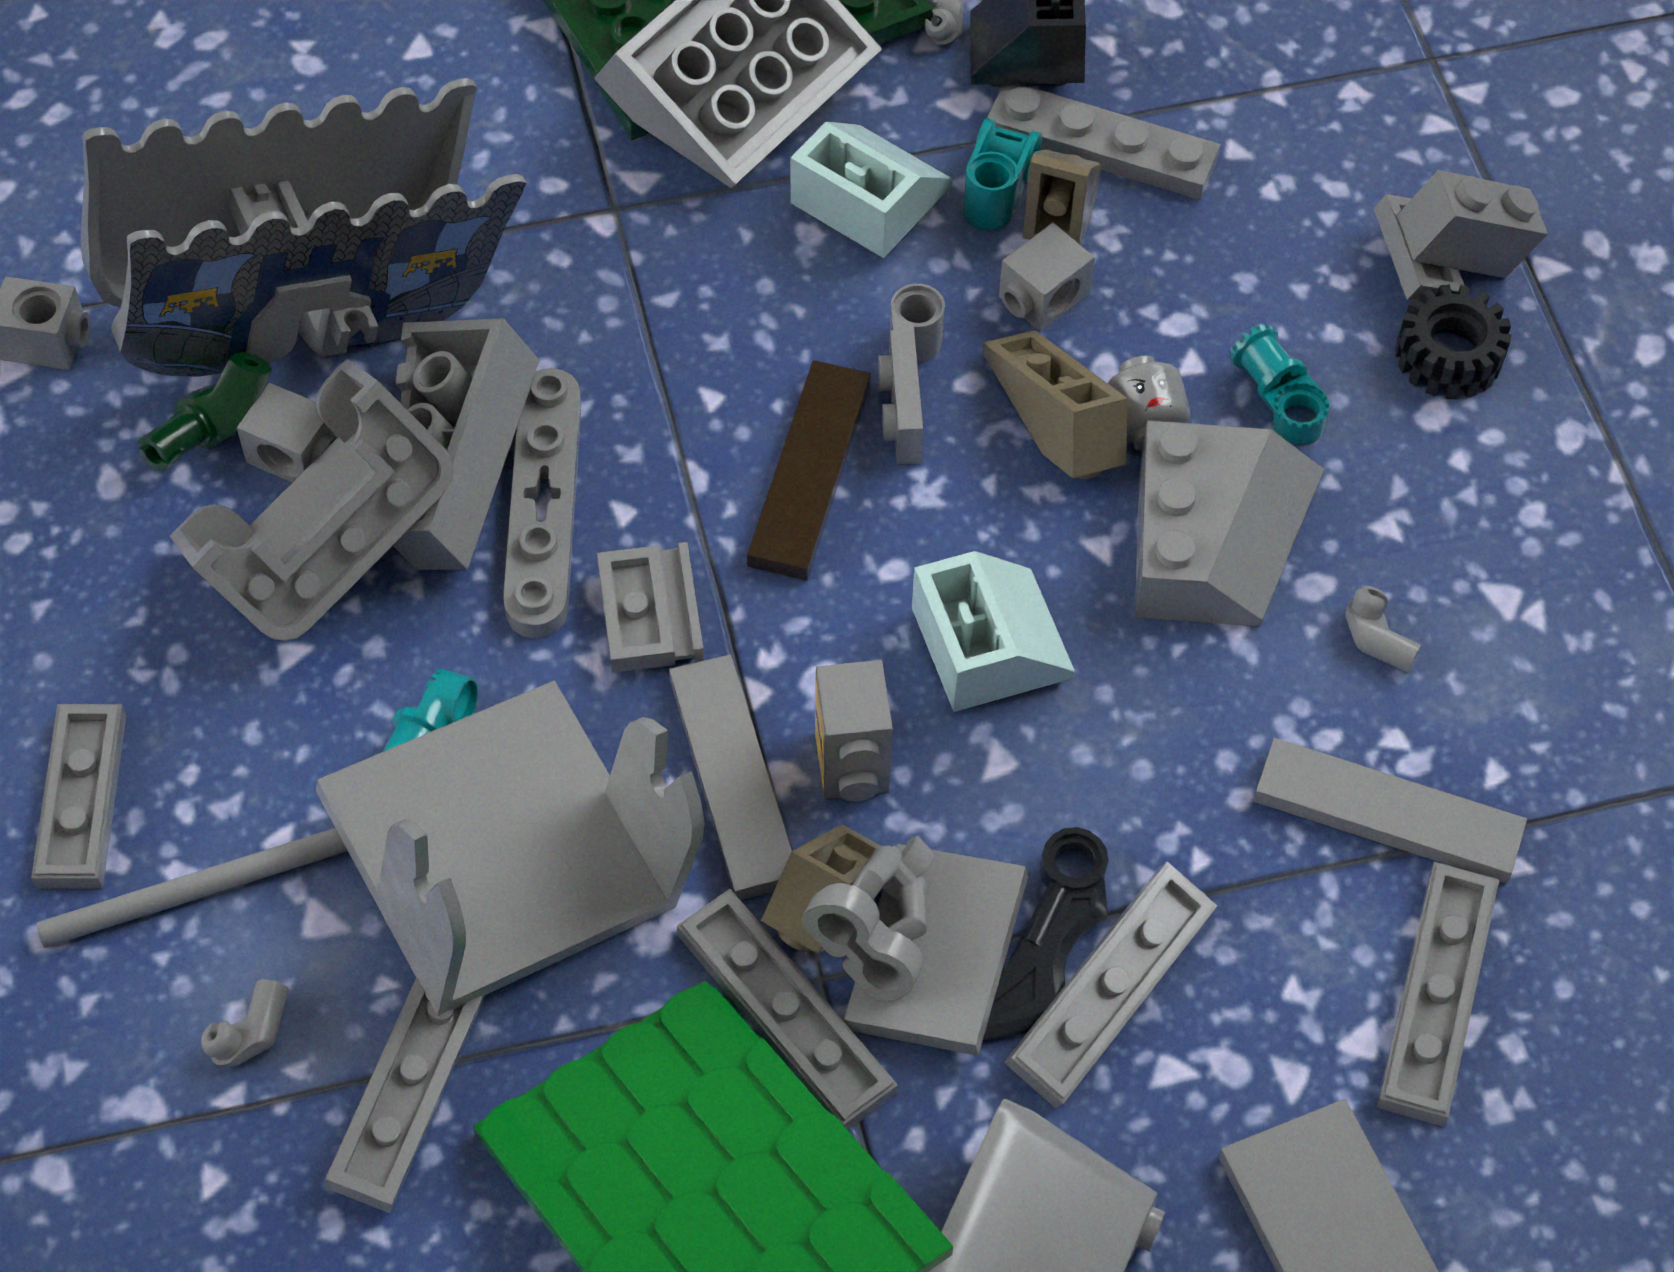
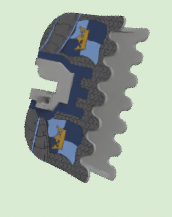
M464 78L448 82L440 89L436 98L431 103L425 105L419 104L418 98L412 89L399 87L388 92L383 97L379 106L374 111L368 113L361 112V106L352 95H341L334 97L326 103L321 115L313 120H303L299 107L294 103H281L267 111L262 123L251 129L243 127L240 116L234 111H221L207 119L202 131L191 137L184 136L179 123L173 119H161L146 127L141 139L131 145L121 144L118 133L112 128L98 127L85 131L82 138L85 174L81 219L82 261L101 299L112 306L121 308L114 318L111 329L119 351L126 362L145 371L168 376L201 377L222 373L230 356L239 352L253 354L268 363L283 358L294 347L298 331L307 345L316 354L323 357L346 353L348 345L400 339L403 323L444 321L463 308L482 285L504 229L527 184L524 177L519 174L506 175L497 178L489 184L484 195L473 201H467L463 188L457 184L467 141L474 96L477 90L474 80Z

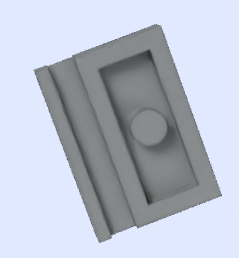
M678 543V548L660 550L658 545L597 553L612 673L676 665L675 660L694 658V663L704 661L703 642L688 543Z

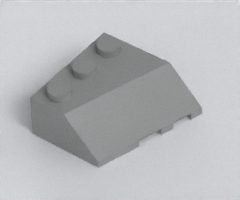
M1147 420L1139 472L1135 617L1260 627L1285 568L1293 543L1304 522L1314 492H1316L1324 468L1272 429Z

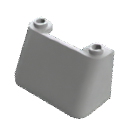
M346 359L325 380L318 391L316 400L318 415L338 438L250 525L230 508L213 504L203 506L193 512L170 535V538L191 567L256 628L272 639L287 641L298 638L307 632L446 492L452 483L454 467L452 458L447 450L378 380L349 359Z
M1003 1099L941 1231L954 1246L953 1254L928 1272H1124L1137 1247L1148 1252L1151 1251L1166 1212L1154 1207L1158 1195L1156 1191L1031 1109Z

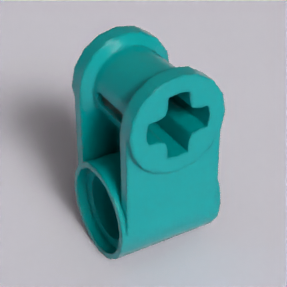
M986 118L983 121L974 151L966 169L962 211L965 219L971 225L980 229L993 230L1001 228L1010 222L1025 185L1028 183L1033 153L1039 152L1041 149V132L1033 130L1029 135L997 127L996 121Z

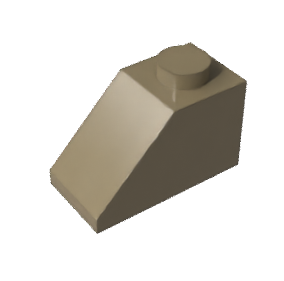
M1047 149L1033 153L1029 169L1022 238L1030 240L1054 223L1081 245L1097 201L1102 163L1083 159L1077 155H1067Z
M841 824L793 850L761 921L779 931L780 939L795 949L805 952L814 951L817 954L824 951L825 949L807 932L802 923V916L815 893L828 885L837 883L853 885L856 877L874 850L882 846Z

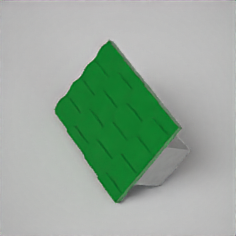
M706 980L697 986L677 993L662 1008L638 1023L619 1029L603 1045L580 1059L560 1066L551 1073L547 1080L523 1095L501 1103L486 1118L473 1125L475 1136L581 1272H928L953 1254L954 1246L887 1170L884 1172L838 1118L822 1106L763 1037L760 1039L716 988L709 985Z

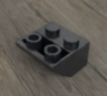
M982 0L970 11L971 85L987 84L993 87H1002L1003 84H1045L1049 86H1062L1067 83H1085V0Z

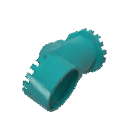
M1259 324L1257 329L1253 326L1249 329V336L1245 332L1241 335L1244 341L1238 339L1235 342L1237 346L1231 347L1230 361L1234 366L1245 369L1259 385L1257 388L1258 395L1273 412L1272 426L1278 435L1292 444L1305 445L1315 442L1323 435L1327 425L1330 408L1326 392H1323L1311 378L1304 363L1301 360L1291 358L1278 343V332L1273 326L1268 327L1266 324ZM1303 405L1312 409L1317 417L1310 422L1298 423L1288 418L1284 411L1291 406Z
M437 669L430 677L435 681H427L426 687L428 688L426 692L423 691L418 707L406 706L396 711L392 718L395 729L383 752L474 714L479 692L477 680L474 677L446 669Z

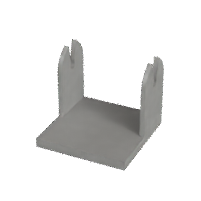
M554 680L317 779V795L437 1015H441L453 1008L461 1007L474 998L483 994L487 995L677 906L703 839L705 822L701 799L692 771L679 776L669 786L665 784L662 770L666 769L668 730L655 720L645 717L630 722L624 729L612 771L609 775Z

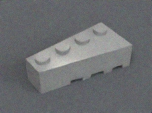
M504 318L403 323L401 341L407 346L405 363L398 364L395 384L402 391L400 403L447 450L452 458L454 474L452 483L446 492L409 528L393 547L416 570H468L540 360Z

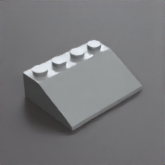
M675 0L621 47L594 79L633 122L732 188L877 55L882 48L839 0Z

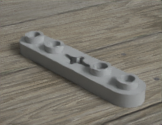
M554 368L541 369L535 372L516 429L503 600L506 619L512 630L529 638L547 637L557 632L566 621L569 606L581 398L579 385L575 378L564 370ZM541 479H548L552 499L548 502L545 520L539 522L535 501H537L541 492Z

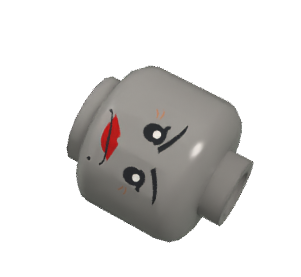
M1152 356L1134 357L1123 362L1119 367L1120 372L1109 380L1108 384L1128 398L1127 443H1132L1135 449L1142 450L1147 420L1176 423L1189 422L1190 407L1181 374L1177 368L1169 363L1155 362Z

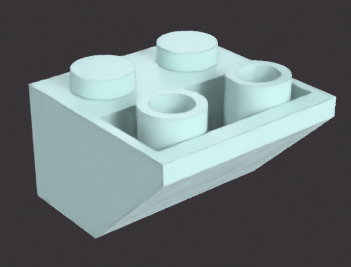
M825 122L790 158L791 204L882 258H885L952 186V178L863 126L856 124Z
M977 551L914 567L912 610L953 712L1074 678L1075 670L1030 568Z

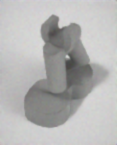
M918 835L907 841V846L903 851L896 846L876 848L859 872L853 885L837 883L821 889L813 895L802 916V923L807 932L831 956L843 957L846 955L843 962L844 970L869 996L879 1001L891 1002L909 994L921 971L924 960L920 949L912 940L923 936L927 930L925 889L927 885L921 875L930 865L934 854ZM882 888L899 902L901 920L888 927L879 919L880 913L874 902L875 897Z

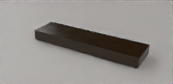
M816 360L812 361L747 554V567L808 580L869 392L871 373Z

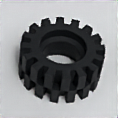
M1450 284L1440 285L1437 296L1429 288L1421 292L1419 300L1414 298L1409 303L1397 338L1395 357H1400L1398 367L1402 373L1412 370L1409 382L1415 387L1424 380L1428 383L1425 391L1427 394L1435 396L1437 389L1443 388L1446 389V399H1456L1459 389H1463L1466 398L1476 396L1479 386L1486 391L1492 386L1494 378H1498L1511 342L1512 335L1509 334L1511 324L1509 318L1501 319L1504 309L1498 302L1489 308L1487 307L1490 296L1480 291L1475 299L1468 296L1471 287L1460 285L1458 294H1452ZM1441 332L1455 333L1469 340L1475 349L1469 351L1449 350L1436 343L1431 335Z

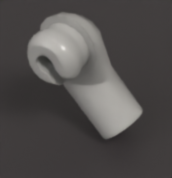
M927 0L933 8L932 19L930 21L925 19L924 24L929 39L938 45H948L954 42L962 33L963 3L960 0Z
M1372 586L1359 588L1354 594V600L1347 603L1345 612L1356 647L1369 656L1409 673L1420 651L1421 644L1389 630L1383 613L1388 604L1385 593Z
M258 980L254 986L247 1016L232 1025L227 1021H222L219 1025L217 1023L210 1024L203 1032L201 1038L203 1052L210 1056L212 1062L216 1065L237 1067L271 1048L278 1035L289 993L288 987L274 980Z

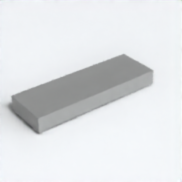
M57 704L31 876L36 889H103L127 716L122 704Z

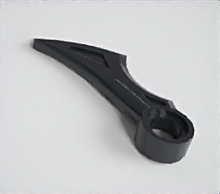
M1078 827L1064 828L1054 833L1045 843L1040 863V874L1046 890L1012 955L1002 969L983 1041L996 1040L1028 1032L1065 986V965L1072 947L1083 934L1107 919L1104 877L1109 861L1108 853L1102 840L1091 831ZM1065 851H1080L1088 856L1092 862L1093 869L1082 878L1067 877L1059 871L1055 859Z

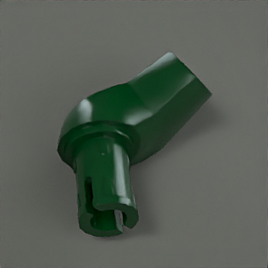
M247 352L231 355L217 384L197 389L178 399L175 404L174 415L138 440V444L141 445L138 449L145 462L154 470L165 471L170 465L179 460L181 456L196 446L214 447L224 439L237 433V426L268 384L272 371L270 364L264 359Z

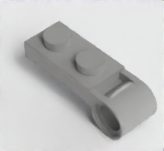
M925 284L906 285L893 295L890 311L889 355H878L880 392L891 391L892 403L882 405L884 441H895L897 465L921 464L923 420L917 363L926 362L934 358L940 352L943 343L945 301L939 291Z

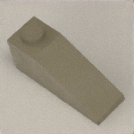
M1036 330L983 342L985 358L1039 450L1046 458L1071 478L1081 479L1093 478L1100 475L1104 470L1126 465L1127 397Z

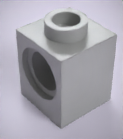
M1052 223L1002 260L999 298L1002 299L1005 307L1014 316L1023 317L1037 330L1042 331L1090 294L1095 257Z
M5 276L0 288V360L70 370L78 347L83 348L86 345L90 333V317L87 312H83L75 286Z
M268 383L261 396L255 401L237 426L246 463L290 482H293L338 438L318 415L315 401L272 383Z

